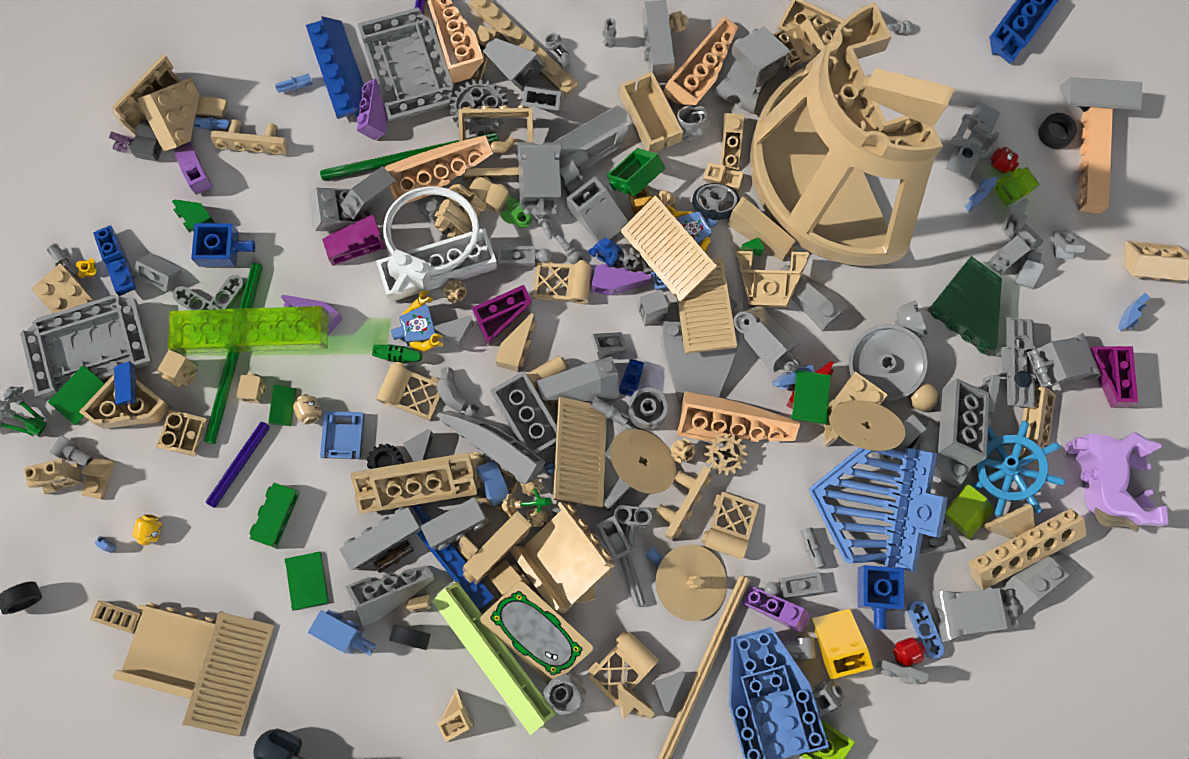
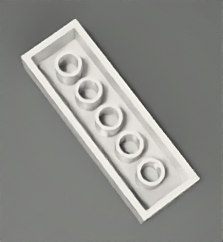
M485 228L479 229L477 243L469 256L456 268L446 273L431 276L424 290L408 283L402 295L395 294L392 288L397 278L389 275L387 266L392 256L376 261L386 295L390 302L419 294L421 291L442 287L449 280L454 281V279H458L461 281L498 269ZM472 232L404 253L430 263L431 267L444 265L463 254L469 246Z

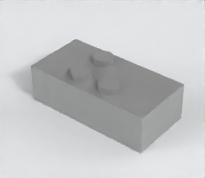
M666 0L645 1L642 21L646 49L644 50V60L648 61L649 73L653 72L658 83L668 82L673 76L675 61Z
M525 371L490 390L494 401L520 443L536 455L556 445L557 426Z
M958 378L942 388L938 453L969 467L986 459L989 410L988 392Z

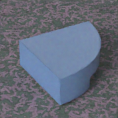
M99 536L94 542L103 551L113 553L116 549L114 544L102 536Z

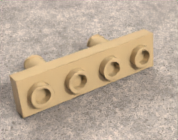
M231 120L228 132L212 131L210 135L215 148L254 151L256 153L264 152L275 155H287L288 153L285 138L276 137L278 128L272 123L267 124L264 136L241 134L242 123L238 120Z
M704 466L696 478L682 471H679L676 475L675 481L689 488L688 495L678 511L675 512L660 504L655 512L656 515L670 522V526L665 533L666 538L673 541L675 537L679 538L684 529L682 524L685 520L688 521L690 519L694 503L698 504L703 494L701 491L703 487H708L712 480L710 476L711 469Z

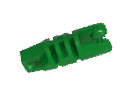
M392 344L373 345L372 356L386 361L405 364L406 362L416 363L422 360L420 352L410 350L406 346Z

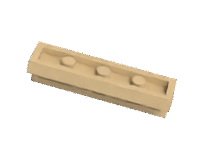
M1035 387V408L1024 407L1022 421L1029 423L1026 438L1035 442L1041 449L1048 446L1050 442L1056 394L1047 387ZM1022 447L1019 460L1031 455L1032 452Z

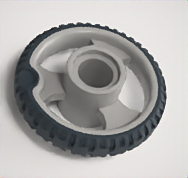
M709 183L696 189L692 198L694 209L700 212L702 216L712 220L730 218L732 210L740 201L738 193L733 188L720 183ZM699 198L707 200L706 208L701 205ZM725 204H733L731 208L724 210Z

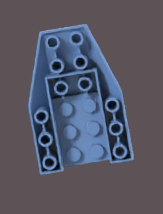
M772 627L731 637L729 707L743 758L782 759L828 748L810 683Z

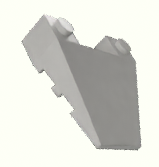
M663 322L661 347L671 374L678 402L683 401L685 391L719 398L740 344V332L735 327L737 348L685 354L681 323Z

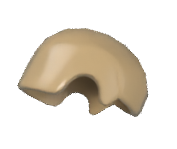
M922 382L913 393L907 396L912 407L922 412L931 411L939 402L936 388L925 382Z

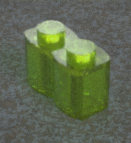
M1028 167L1024 169L1018 168L1011 173L1010 177L1004 176L996 182L997 186L994 190L1004 204L1008 206L1034 191L1040 183Z

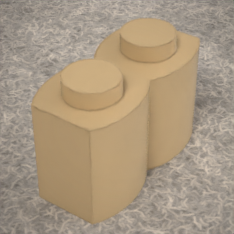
M476 176L468 189L472 196L476 195L487 204L485 209L498 215L510 197L509 191L504 185L492 184L491 180L485 176Z

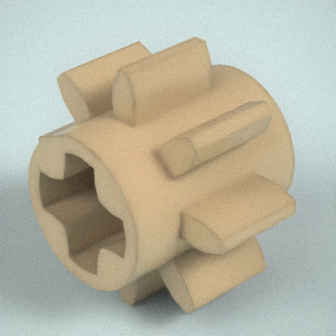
M682 11L669 14L670 29H673L674 33L686 29L685 25L689 23L687 15L682 14Z
M670 191L658 192L656 196L666 207L671 206L675 208L676 196H672Z
M454 279V281L449 280L443 288L444 297L448 298V301L456 303V300L461 302L467 294L466 285L462 284V281Z
M685 438L682 441L677 439L671 446V456L679 463H682L683 460L688 462L694 456L695 446Z

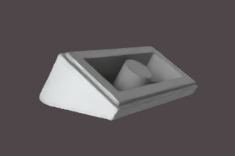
M620 478L604 494L603 507L610 511L632 487Z

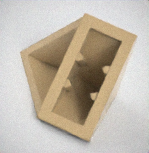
M457 689L441 720L437 723L445 742L475 727Z

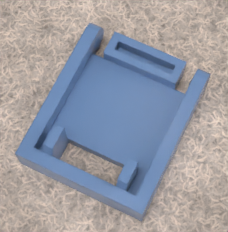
M324 411L320 457L326 458V453L329 451L328 458L353 459L354 452H356V459H361L365 414L363 412ZM335 418H352L353 425L335 424Z

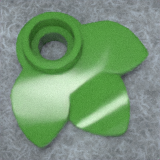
M509 197L507 200V210L500 212L503 221L515 224L519 228H526L532 222V214L525 215L524 209H520V201ZM525 218L526 221L521 222L520 219Z

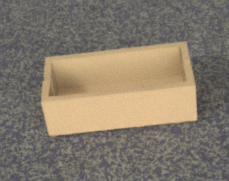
M653 72L638 77L636 91L635 79L620 84L619 97L646 151L655 153L662 150L664 145L667 148L681 142L683 131Z

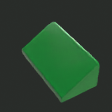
M281 385L273 386L268 420L271 425L291 426L296 388Z

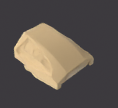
M168 410L166 422L164 423V428L156 448L195 457L207 418Z

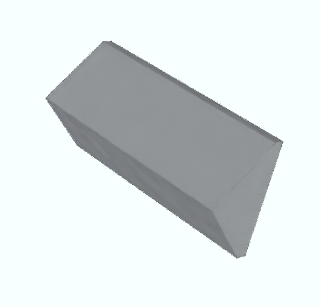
M1071 77L1061 84L1059 88L1068 105L1140 110L1142 107L1143 82Z

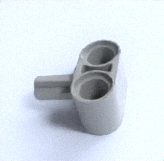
M622 505L617 507L614 512L618 524L626 527L625 537L629 545L635 546L637 528L648 526L652 519L650 510L644 507ZM625 511L628 514V518L620 520L617 513ZM639 513H645L648 517V520L646 522H640L637 519V515Z

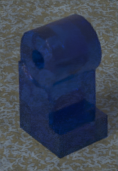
M632 358L629 359L619 387V394L631 397L637 391L645 362Z

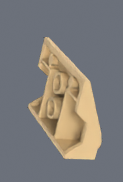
M165 54L112 106V113L115 119L135 136L136 126L141 120H147L137 99L181 81L173 73L172 69L174 67Z

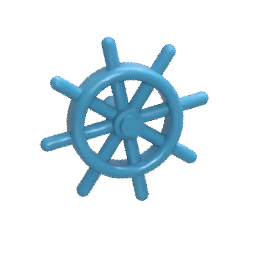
M1027 421L1021 422L1018 435L997 437L991 426L988 427L987 437L990 442L987 443L986 459L977 464L979 481L971 486L977 491L984 487L990 495L999 499L995 510L997 517L1003 515L1006 502H1020L1027 500L1032 505L1033 511L1039 514L1042 508L1034 495L1042 489L1045 482L1060 486L1066 483L1064 478L1048 474L1046 455L1058 450L1060 444L1054 442L1041 449L1035 442L1026 438L1029 427ZM1004 445H1014L1012 455L1009 456L1003 447ZM1022 447L1032 452L1031 455L1019 460ZM996 450L1003 462L988 457ZM1036 460L1038 461L1039 471L1024 468ZM985 465L1001 470L987 476ZM1021 475L1034 478L1036 481L1028 487ZM1005 477L1002 490L992 484ZM1013 479L1020 488V492H1010Z

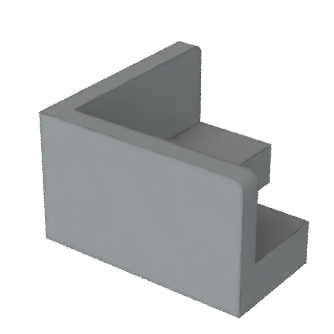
M1027 198L1009 208L1001 229L1011 240L1018 235L1031 248L1026 254L1041 246L1044 242L1026 224L1028 217L1024 212L1029 202Z

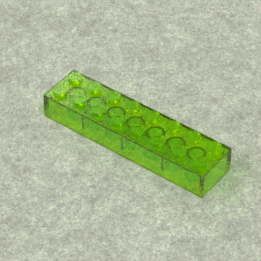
M323 306L170 311L167 349L178 354L328 349L329 311Z

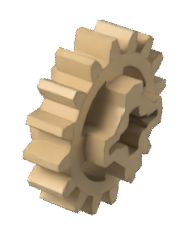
M723 433V438L717 434V440L710 439L709 441L712 445L705 446L709 450V452L704 453L705 456H709V459L705 462L712 464L711 470L717 468V474H720L722 470L724 475H728L729 471L735 474V468L741 470L740 463H746V460L742 459L743 456L747 455L742 450L746 445L739 444L742 440L741 438L734 440V434H731L729 438L727 433ZM722 441H726V443L724 444V446H722V447H717V446H716L718 443H720V442H722ZM734 445L736 446V448H737V450H738V455L735 453V451H734V449H733V448H734ZM728 450L727 453L733 457L724 458V455L718 451ZM713 453L716 454L718 458L717 463L714 460ZM730 461H734V462H735L732 466H730V467H725V466H727V463H728V462H730Z

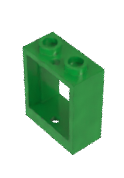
M636 148L606 176L613 190L635 197L666 168L657 153Z

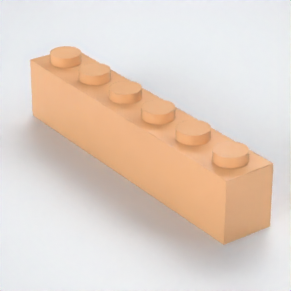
M1090 107L1081 117L1083 129L1080 134L1082 139L1080 147L1081 162L1079 164L1081 177L1078 181L1080 194L1077 199L1079 211L1101 214L1109 207L1113 109Z

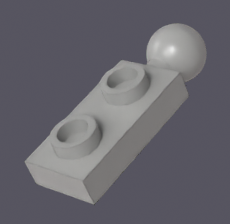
M498 246V266H535V260H539L541 263H548L552 258V254L548 249H541L535 252V246Z
M994 374L984 378L982 390L989 393L988 427L992 423L989 414L994 413L997 407L996 398L1000 390L1001 377Z
M820 572L779 578V585L776 582H768L764 587V591L767 594L776 597L782 592L783 598L824 592Z

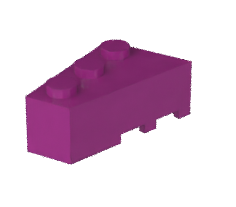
M373 214L322 239L328 259L332 265L386 249Z
M521 285L472 307V313L487 345L531 306L532 300L525 285Z
M1133 346L1092 347L1091 352L1101 372L1098 380L1110 407L1131 408L1138 403Z

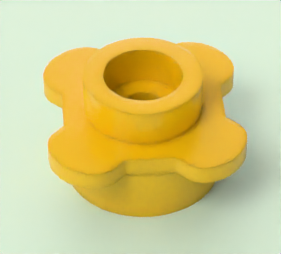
M89 258L87 261H78L76 263V267L79 270L77 275L80 278L94 276L97 273V268L94 265L95 260Z

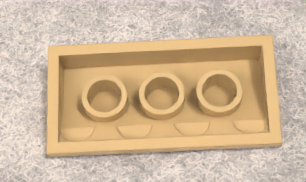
M791 0L777 28L780 30L785 29V31L791 30L799 26L807 18L819 13L831 34L834 35L835 30L844 20L804 0Z

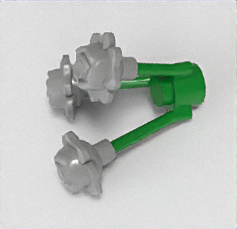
M9 387L3 392L4 401L0 400V418L5 416L11 419L15 418L25 423L24 427L27 429L6 424L2 420H0V428L4 427L23 432L32 437L34 435L40 436L47 425L44 422L45 418L25 403V400L21 397L24 387ZM15 402L17 405H21L35 418L30 417L27 420L15 414L16 412L11 409L10 403Z

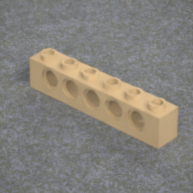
M1070 508L968 562L971 578L985 590L1087 536L1084 518Z

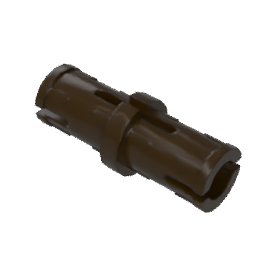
M407 540L396 549L389 550L388 554L373 562L375 568L383 563L377 571L382 573V571L394 563L398 564L399 560L414 552L412 546L404 550L411 545L410 542Z

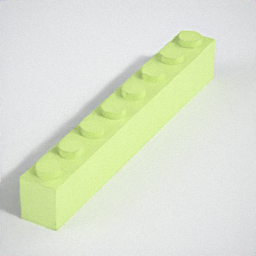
M458 581L446 587L432 600L530 735L556 715L504 643L480 621L481 612Z

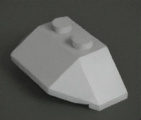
M1055 552L1006 578L1005 590L1011 589L1013 591V598L1020 608L1018 609V618L1078 570L1064 554Z

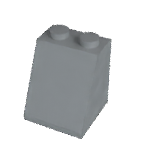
M763 26L760 29L752 30L748 36L737 39L733 44L732 54L754 86H757L786 68L790 50Z
M497 38L490 41L483 50L492 62L521 91L524 89V86H527L547 66L535 52Z

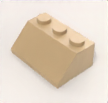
M1126 240L1125 268L1131 276L1136 278L1144 276L1155 280L1164 278L1174 282H1179V280L1188 281L1189 254L1181 246Z

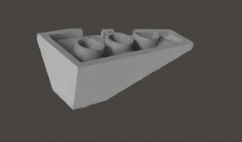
M785 265L780 270H790V267ZM803 274L791 298L821 331L850 308L837 293Z
M428 566L404 570L400 575L391 576L388 573L384 574L383 578L380 579L364 578L347 585L346 590L356 615L364 627L383 619L432 582L435 577Z

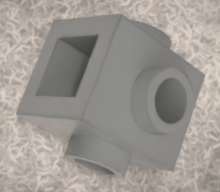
M833 679L827 683L823 680L814 687L816 690L813 692V696L820 715L829 711L834 712L841 707L840 703L845 696L841 687Z

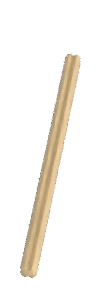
M741 575L737 580L658 759H671L750 582V579Z

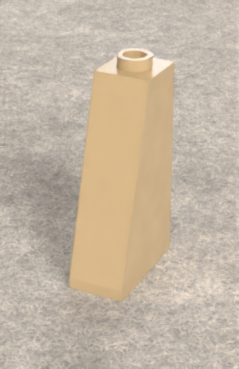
M875 68L872 76L867 74L862 84V87L865 88L862 97L933 128L946 109L955 88Z
M741 198L732 210L727 226L749 240L759 238L764 250L781 261L786 256L790 257L795 250L793 245L796 240L746 198Z
M517 511L463 566V576L470 583L473 581L477 585L510 553L514 546L519 545L528 536L532 525Z

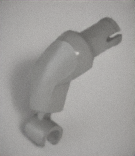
M443 367L441 369V379L437 382V390L440 397L447 406L459 412L465 410L467 416L473 417L480 407L476 403H471L469 406L466 405L467 399L457 393L456 387L452 382L453 369L449 367L448 373H446L447 367Z

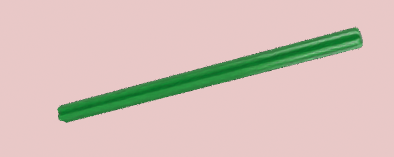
M497 132L466 138L468 140L486 135L489 144L492 141H499ZM459 140L320 170V176L322 180H329L379 169L382 166L385 167L411 156L459 142Z
M252 263L204 438V442L208 444H215L263 268L259 263Z

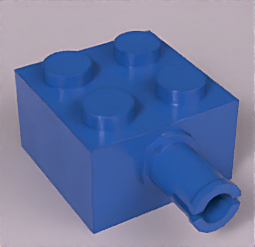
M195 223L191 259L198 267H236L237 253L255 252V241L238 240L239 232L233 223Z
M868 565L858 567L857 608H867L874 611L873 629L887 630L886 611L904 609V568Z

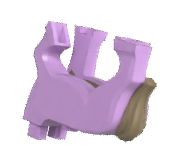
M1136 432L1125 436L1121 440L1110 436L1087 434L1065 443L1066 454H1075V459L1080 462L1083 468L1081 480L1084 483L1087 508L1095 516L1097 522L1106 527H1128L1135 532L1139 530V525L1161 527L1168 524L1167 505L1154 508V502L1149 500V495H1153V489L1139 493L1135 498L1126 491L1129 484L1130 469L1143 472L1151 470V464L1146 463V456L1150 457V453L1162 447L1161 444L1152 442Z

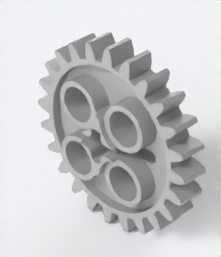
M480 79L479 84H476L475 80H473L472 85L466 82L465 88L459 86L460 92L455 91L456 97H451L452 103H450V108L452 110L450 112L451 116H453V122H456L459 128L458 109L472 106L474 109H481L482 106L495 104V106H492V109H498L500 106H507L508 99H506L505 93H502L501 88L496 89L495 83L490 86L489 81L483 84L482 79ZM467 118L466 130L469 129L470 135L473 131H476L477 136L481 131L483 134H486L487 130L492 133L493 127L499 129L498 123L504 124V119L485 118L484 120H478L479 118Z

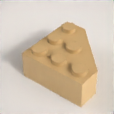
M192 78L137 99L163 151L176 148L191 140L200 96Z
M113 375L79 412L93 424L106 429L157 423L172 407L138 379H136L137 403L115 405V382Z

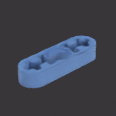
M922 601L911 602L907 607V612L919 642L921 641L925 647L926 653L924 654L932 659L941 657L944 653V646L927 605ZM916 606L922 608L919 614L913 612ZM920 616L921 618L926 617V620L917 623V619H920ZM922 624L929 625L931 629L929 635L926 636L921 633L920 628ZM934 637V640H930L927 642H925L924 640ZM932 645L938 648L935 653L929 651Z

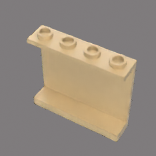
M559 502L557 505L561 511L524 547L514 546L510 552L545 602L558 614H564L615 564L611 560L612 555L600 546L599 538L595 534H591L587 529L589 527L588 524L577 516L576 508L570 503Z
M147 602L146 605L138 604L137 608L143 611L123 669L115 670L113 679L190 699L216 619L205 617V620L197 619V614L186 612L185 616L180 615L177 609L166 607V610L158 609V604Z

